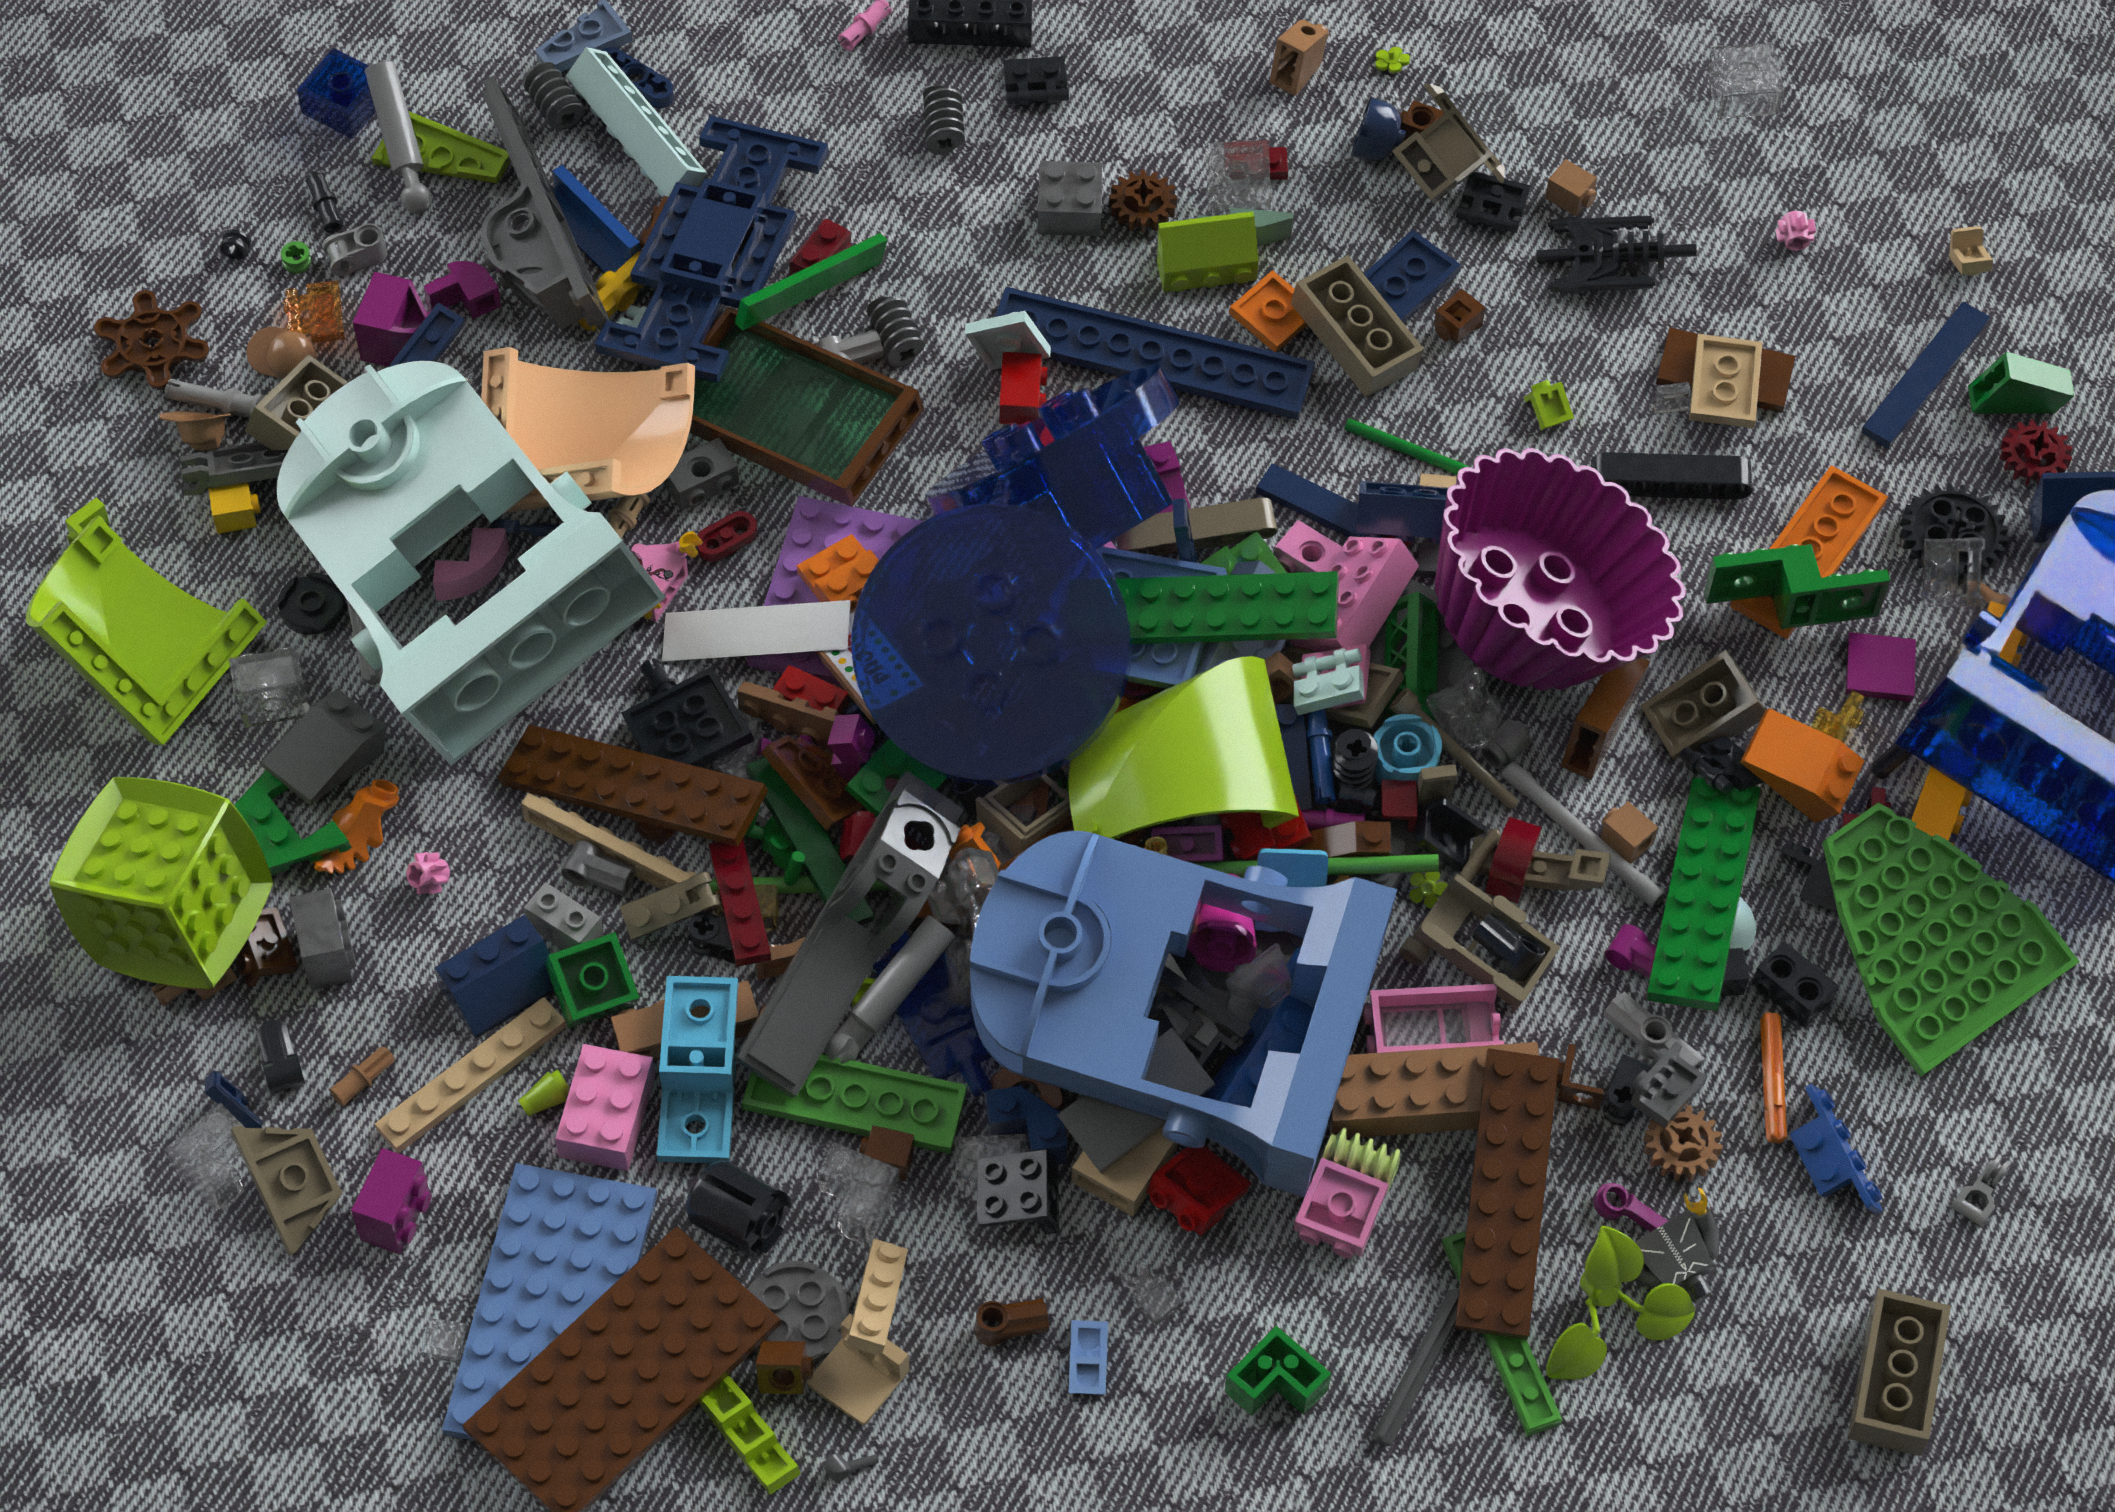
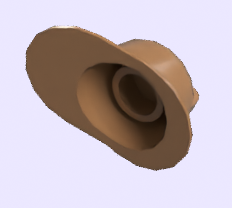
M174 411L162 413L159 415V418L175 422L184 444L191 446L195 450L205 451L220 447L221 439L225 435V417L231 415V413L218 415L197 411Z

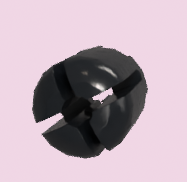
M717 1161L709 1164L700 1172L701 1179H695L688 1191L686 1213L689 1220L695 1227L751 1258H754L753 1255L758 1251L767 1253L776 1244L784 1231V1228L779 1226L785 1206L791 1209L790 1196L786 1192L730 1162Z

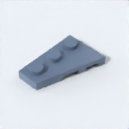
M600 0L597 3V9L589 15L584 12L577 18L576 25L569 30L559 31L538 47L535 52L540 63L552 62L555 69L563 72L572 68L586 47L597 50L609 47L619 48L632 42L633 37L630 29L608 1Z

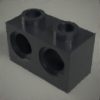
M1785 941L1757 967L1752 984L1755 985L1757 991L1763 997L1772 999L1782 1008L1788 1018L1798 1021L1804 1027H1807L1833 1001L1838 984ZM1774 972L1781 973V974H1783L1786 978L1776 977L1773 973H1774ZM1800 995H1808L1813 1000H1805Z

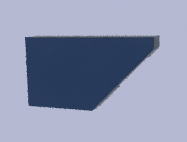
M215 1070L205 1078L206 1095L245 1128L262 1127L261 1119L245 1107L248 1101L238 1088Z

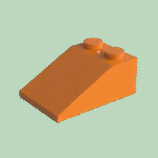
M1769 708L1765 710L1740 763L1816 823L1841 813L1865 760L1842 741Z

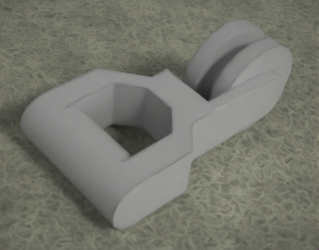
M1999 1156L1994 1161L1990 1160L1973 1186H1964L1951 1205V1208L1980 1227L1985 1224L1995 1208L1991 1196L1994 1189L1983 1183L1982 1180L1987 1182L1992 1178L1991 1186L1995 1188L2010 1167V1163L2007 1161L2004 1165H2000L2002 1158ZM1977 1194L1984 1198L1987 1205L1986 1208L1982 1211L1966 1200L1968 1195Z

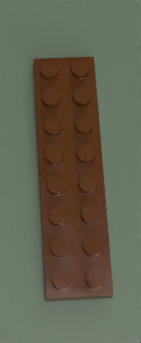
M531 724L527 726L498 776L502 786L736 847L742 841L768 793L764 783Z
M1487 1049L1454 1329L1525 1340L1529 1337L1559 1065L1558 1058Z

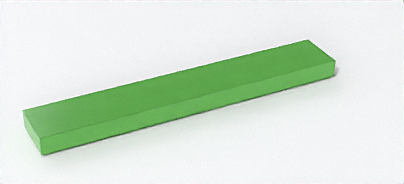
M1465 1231L1445 1237L1441 1243L1459 1283ZM1481 1333L1527 1437L1561 1425L1562 1417L1527 1340Z

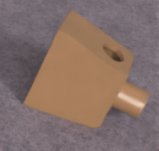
M1299 20L1283 33L1277 40L1269 83L1296 96L1322 63L1326 40L1329 37L1328 29L1322 24L1314 25L1306 20Z

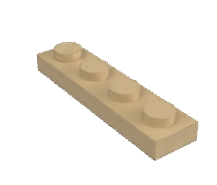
M875 1238L873 1239L846 1341L847 1346L879 1356L882 1355L908 1249Z

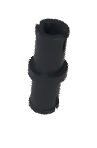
M313 171L305 177V182L313 197L311 201L313 209L319 213L324 231L335 233L341 230L344 224L336 207V195L330 191L324 172Z

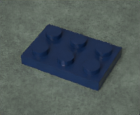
M1412 229L1369 268L1364 275L1400 320L1405 323L1460 272L1461 264Z

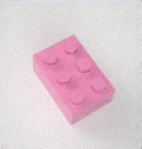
M583 1044L555 1138L560 1158L629 1171L655 1079L653 1057Z

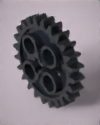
M1948 483L1946 491H1942L1938 485H1935L1932 494L1928 490L1923 489L1920 497L1913 496L1911 504L1906 505L1900 522L1902 528L1899 534L1900 538L1905 539L1902 548L1911 549L1910 560L1921 559L1918 568L1921 569L1929 565L1931 567L1930 575L1932 576L1938 570L1942 571L1944 580L1948 578L1949 573H1953L1957 581L1961 580L1963 573H1966L1971 580L1974 578L1976 571L1984 576L1988 567L1994 569L1998 559H2002L2009 540L2006 537L2009 527L2003 525L2006 518L2005 515H1996L1999 505L1988 506L1987 503L1990 498L1988 495L1979 499L1977 498L1978 490L1974 489L1968 494L1966 493L1965 485H1961L1959 491H1954L1951 483ZM1959 510L1961 513L1955 534L1956 540L1952 555H1950L1947 550L1953 529L1952 524L1955 512Z

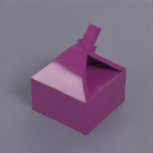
M374 272L353 320L361 361L388 367L431 312H426L412 280Z

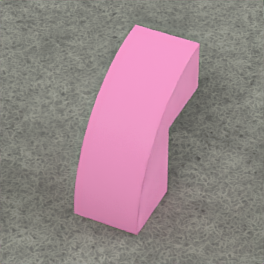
M472 528L469 561L435 560L433 587L436 601L452 600L470 595L487 585L498 574L506 560L509 549L506 529Z

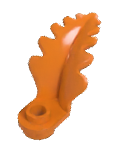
M375 779L371 785L357 790L349 805L334 813L332 820L349 840L352 848L342 853L339 850L323 854V859L312 862L315 865L314 869L316 871H325L333 874L334 869L341 874L344 873V866L349 870L356 868L353 857L362 862L369 860L367 846L378 848L383 843L381 827L383 812L396 806L399 801V795L397 794L399 789L394 783L384 779Z

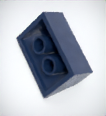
M2115 471L2042 473L2029 507L2034 543L2115 542Z
M1360 481L1356 532L1363 533V537L1382 538V534L1396 535V539H1401L1402 541H1415L1416 537L1429 538L1431 543L1440 544L1443 514L1449 487Z
M525 914L434 967L439 989L475 1039L535 1004L541 998H545L555 992L544 964L550 952L544 940Z

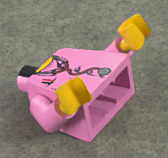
M694 531L686 532L677 542L648 546L639 543L635 544L630 550L666 596L664 600L643 615L645 619L657 622L688 577L685 556L688 555L690 558H695L698 555V550L695 546L702 545L703 543Z

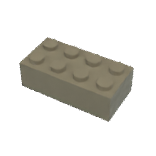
M1349 255L1296 283L1291 305L1365 397L1417 370L1424 348Z
M1878 1288L1870 1305L1847 1439L1917 1456L1922 1455L1930 1436L1951 1309L1950 1305Z

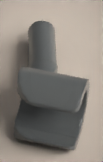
M836 1453L826 1459L824 1470L833 1481L839 1482L845 1479L851 1471L877 1464L879 1460L877 1454L846 1462L840 1453Z

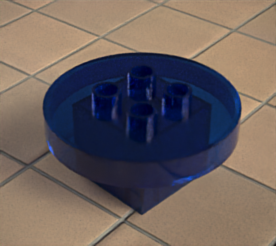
M1150 365L1135 370L1090 391L1088 388L1081 389L1073 393L1072 389L1066 390L1037 407L1041 417L1019 426L1015 422L1010 423L983 438L980 443L984 450L937 482L929 489L925 498L945 533L963 531L1000 516L1029 569L1061 571L1173 504L1169 492L1146 453L1139 437L1170 415L1178 407L1180 400L1160 365Z
M977 504L948 510L927 519L900 537L886 551L875 565L860 594L853 620L851 651L857 685L868 710L883 732L905 754L929 770L951 779L982 785H1003L1023 782L1050 773L1073 760L1097 739L1116 712L1125 692L1132 660V633L1127 607L1116 579L1099 553L1081 535L1059 520L1036 510L1007 504Z

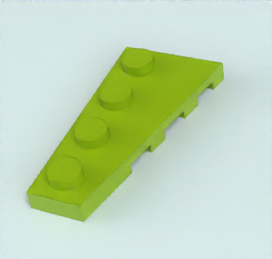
M408 111L424 165L420 172L498 183L511 162L507 150ZM382 139L371 159L374 165L391 167L384 139Z

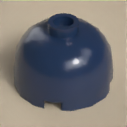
M1370 97L1362 116L1363 120L1355 137L1351 156L1367 161H1378L1388 157L1394 147H1398L1403 142L1406 131L1400 129L1401 116L1392 104Z

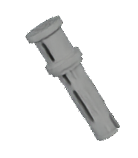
M169 379L165 387L166 399L218 409L223 414L231 413L228 417L238 415L250 418L254 407L265 397L262 394H256L255 396L243 394L235 388L223 391L175 379Z

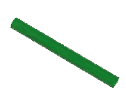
M1351 418L1346 422L1344 430L1453 474L1457 475L1460 469L1469 467L1466 464Z

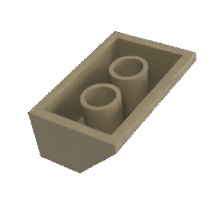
M308 354L254 407L245 432L270 450H289L301 432V429L296 424L298 418L300 417L305 421L324 400L349 382Z

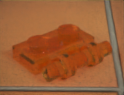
M338 280L306 284V295H298V290L295 288L286 289L285 299L283 300V311L287 314L288 320L285 324L286 330L297 331L303 335L311 333L313 343L345 339ZM303 310H309V318L300 319V313Z

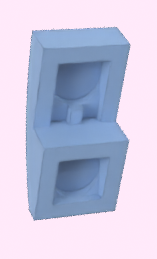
M1071 1320L1069 1394L1106 1395L1108 1321Z

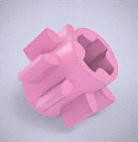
M1791 211L1786 213L1782 220L1777 221L1778 228L1775 229L1778 243L1785 242L1786 248L1798 251L1808 247L1810 241H1814L1813 234L1816 233L1814 219L1807 220L1806 213Z
M438 852L417 853L414 855L416 862H412L407 866V880L412 887L417 888V894L441 893V885L449 882V866L445 860L439 859L440 855Z

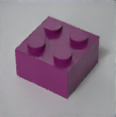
M381 1148L351 1209L360 1241L397 1254L401 1253L405 1243H411L417 1228L415 1222L420 1212H426L432 1197L427 1183L428 1178L425 1176L421 1161Z

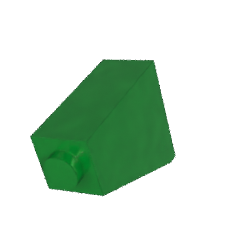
M2007 351L1968 385L1971 410L1976 414L2056 413L2074 397V387L2069 369Z

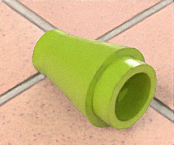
M558 1069L551 1074L548 1071L518 1101L528 1117H531L535 1113L566 1102L570 1087Z

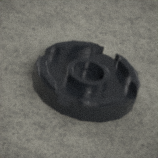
M315 572L307 573L305 577L299 579L297 576L289 580L281 589L278 597L279 614L285 625L296 633L306 635L320 634L332 629L342 619L346 609L345 596L331 577Z

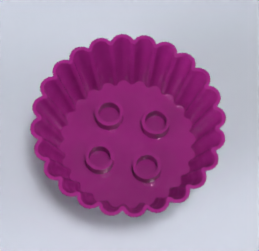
M1502 448L1497 451L1495 458L1489 455H1479L1474 460L1473 468L1463 467L1458 471L1456 484L1450 486L1447 490L1434 585L1435 593L1438 596L1437 608L1444 615V624L1461 650L1483 670L1503 681L1521 687H1535L1541 691H1547L1553 687L1558 690H1565L1650 655L1658 649L1659 644L1673 637L1674 627L1672 624L1683 618V609L1678 601L1685 597L1686 590L1681 580L1676 577L1681 571L1680 562L1672 553L1667 551L1670 543L1669 539L1662 530L1652 526V517L1648 510L1638 503L1630 502V496L1622 486L1613 482H1605L1603 476L1596 469L1586 465L1577 467L1570 458L1562 454H1553L1548 458L1543 452L1534 448L1524 449L1521 455L1514 450Z

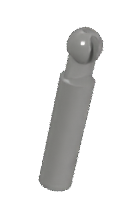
M378 62L367 67L365 75L393 174L403 176L405 187L401 193L402 205L411 213L421 214L429 209L432 203V194L426 186L420 183L417 172L424 165L394 62Z
M928 915L850 1011L851 1015L839 1030L831 1036L824 1048L825 1055L832 1061L837 1057L841 1058L840 1063L850 1060L855 1061L858 1053L874 1033L880 1031L955 938L954 934Z

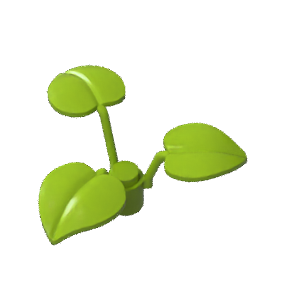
M1601 1226L1597 1240L1587 1257L1585 1272L1580 1278V1286L1589 1297L1585 1304L1589 1307L1592 1330L1584 1323H1577L1567 1328L1557 1339L1550 1353L1546 1366V1375L1551 1379H1582L1595 1373L1603 1364L1607 1353V1346L1600 1337H1597L1600 1333L1596 1306L1608 1307L1613 1305L1617 1299H1620L1635 1311L1641 1313L1637 1320L1636 1328L1644 1337L1651 1340H1665L1683 1331L1694 1317L1696 1309L1689 1294L1679 1285L1672 1283L1661 1284L1647 1294L1644 1306L1637 1304L1623 1294L1619 1289L1622 1286V1282L1635 1280L1642 1271L1644 1264L1643 1253L1639 1246L1624 1233L1607 1226Z

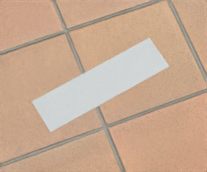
M851 600L666 613L662 661L847 649Z

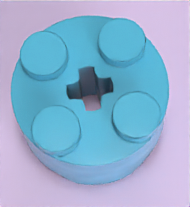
M1413 714L1395 715L1385 720L1383 725L1375 732L1373 738L1378 745L1375 780L1379 783L1380 787L1382 780H1416L1417 786L1422 768L1439 766L1442 751L1441 736L1432 724L1429 726L1422 721L1421 717Z

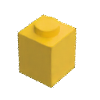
M248 482L208 488L217 534L257 527L255 514L261 513L258 494H251Z

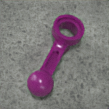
M1617 1183L1602 1185L1593 1196V1205L1596 1212L1607 1220H1617L1625 1215L1649 1232L1668 1222L1667 1219L1640 1202L1633 1193L1629 1195L1628 1191ZM1607 1192H1614L1619 1196L1621 1207L1617 1208L1609 1204L1606 1198Z

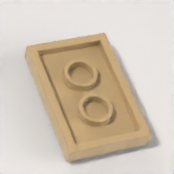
M1698 334L1689 420L1754 428L1763 342Z

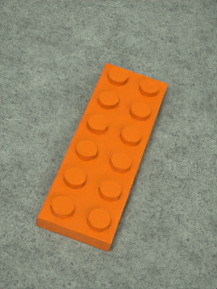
M1831 465L1770 549L1784 548L1791 544L1800 546L1812 544L1821 578L1835 574L1885 506L1888 496ZM1772 596L1731 601L1730 607L1787 640L1796 629V627L1780 628Z

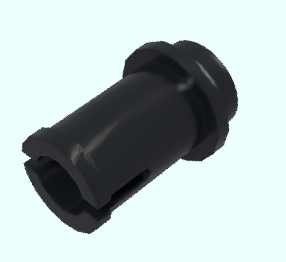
M656 658L652 659L654 668L649 660L645 661L640 668L641 673L645 676L651 687L650 693L652 697L676 685L675 681L667 676L660 660Z

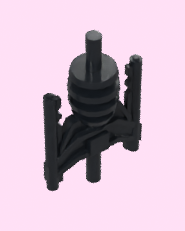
M1652 215L1599 218L1559 217V219H1550L1548 227H1550V230H1554V233L1566 232L1574 243L1575 248L1536 250L1537 263L1575 261L1573 268L1566 278H1555L1554 282L1548 284L1550 292L1565 294L1580 293L1581 291L1653 289L1655 281H1653V278H1649V275H1640L1638 278H1633L1632 276L1620 278V276H1615L1620 271V262H1628L1629 273L1635 274V262H1643L1644 274L1650 273L1649 262H1658L1659 272L1664 270V258L1697 257V244L1664 245V233L1657 232L1658 241L1649 242V231H1643V242L1634 243V231L1628 232V243L1619 244L1618 232L1613 230H1619L1620 228L1631 230L1634 227L1648 229V226H1652V223H1654Z

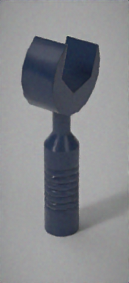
M495 519L491 523V528H504L507 535H519L520 531L530 532L534 536H547L561 524L533 523L531 525H520V521Z

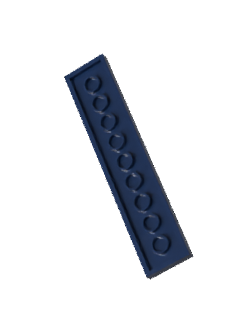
M1005 287L995 317L1012 312L1026 311L1051 347L1050 357L1047 359L1299 420L1315 369V361L1010 287Z

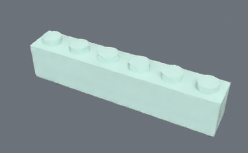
M586 47L566 75L574 85L573 90L575 93L588 102L590 111L602 119L607 125L606 130L608 133L621 142L624 146L623 151L629 157L635 159L641 167V173L654 182L658 187L657 192L662 197L664 195L670 196L676 182L698 187L708 174L610 55L606 51Z

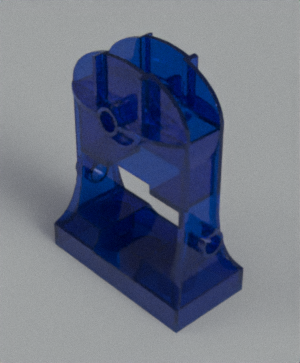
M2102 490L2084 496L2073 506L2065 519L2044 544L2000 618L1984 608L1980 611L1960 642L1968 648L1961 650L1914 711L1895 743L2115 884V744L2044 700L2049 689L2048 687L1999 657L2012 630L2016 628L2058 656L2068 647L2115 677V490Z

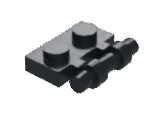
M1065 56L1003 60L1007 104H1019L1020 107L1029 106V103L1047 102V105H1057V101H1069Z
M1473 172L1468 176L1461 202L1472 204L1471 209L1459 206L1456 218L1466 220L1467 224L1473 226L1482 224L1493 227L1496 232L1500 233L1505 231L1517 233L1520 221L1509 219V215L1523 216L1531 185L1504 179V182L1501 184L1495 176ZM1482 207L1499 211V215L1482 212Z
M1726 736L1698 745V751L1696 752L1688 747L1680 752L1679 757L1685 762L1687 769L1694 774L1703 776L1705 783L1714 790L1719 789L1723 794H1728L1733 789V786L1742 791L1764 782L1740 763L1745 751Z

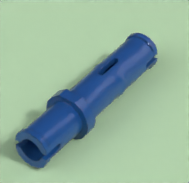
M1326 709L1306 713L1308 729L1306 732V742L1309 743L1315 802L1317 804L1330 803L1329 798H1331V802H1335L1337 795L1335 792L1330 741L1333 738L1332 730L1328 729Z

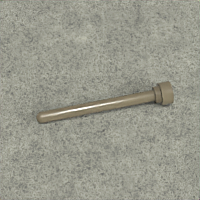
M1409 688L1404 689L1394 698L1389 708L1396 715L1413 714L1421 717L1422 721L1429 726L1432 724L1438 730L1442 739V748L1508 809L1517 807V798L1420 709L1421 704L1418 702V696Z
M1493 828L1488 831L1459 875L1468 882L1472 881L1500 840L1501 833L1498 829ZM1408 937L1400 947L1399 953L1408 962L1422 966L1430 955V947L1422 941Z

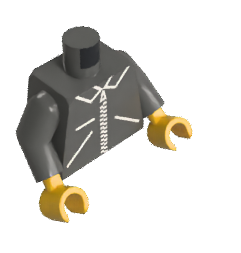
M1698 1188L1701 1195L1699 1202H1690L1685 1193L1684 1201L1688 1210L1635 1241L1644 1257L1642 1271L1635 1281L1651 1289L1665 1283L1679 1285L1686 1289L1695 1304L1703 1301L1713 1293L1703 1276L1715 1269L1713 1260L1719 1254V1229L1711 1210L1707 1207L1706 1194L1701 1188Z

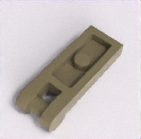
M709 872L696 874L687 880L620 906L630 938L636 940L691 918L697 913L719 906L718 897L716 894L713 895L709 885L712 882ZM696 889L700 900L694 903L690 891Z

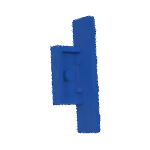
M1810 1083L1805 1086V1089L1819 1117L1789 1133L1819 1195L1825 1198L1853 1182L1866 1208L1878 1215L1883 1212L1879 1203L1883 1199L1881 1192L1872 1180L1868 1182L1863 1172L1867 1166L1860 1153L1856 1149L1852 1151L1847 1139L1851 1138L1848 1128L1841 1119H1836L1831 1110L1835 1108L1832 1097L1826 1089L1820 1090Z

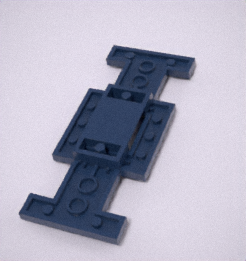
M710 115L699 136L700 146L722 151L724 154L711 180L704 179L700 188L676 182L630 273L631 282L657 289L637 328L606 320L595 342L596 353L659 369L663 366L690 363L695 366V378L718 383L729 361V352L703 345L721 305L739 308L740 300L762 290L796 221V211L770 205L788 167L819 174L829 149L828 143ZM753 230L732 272V261L747 231Z

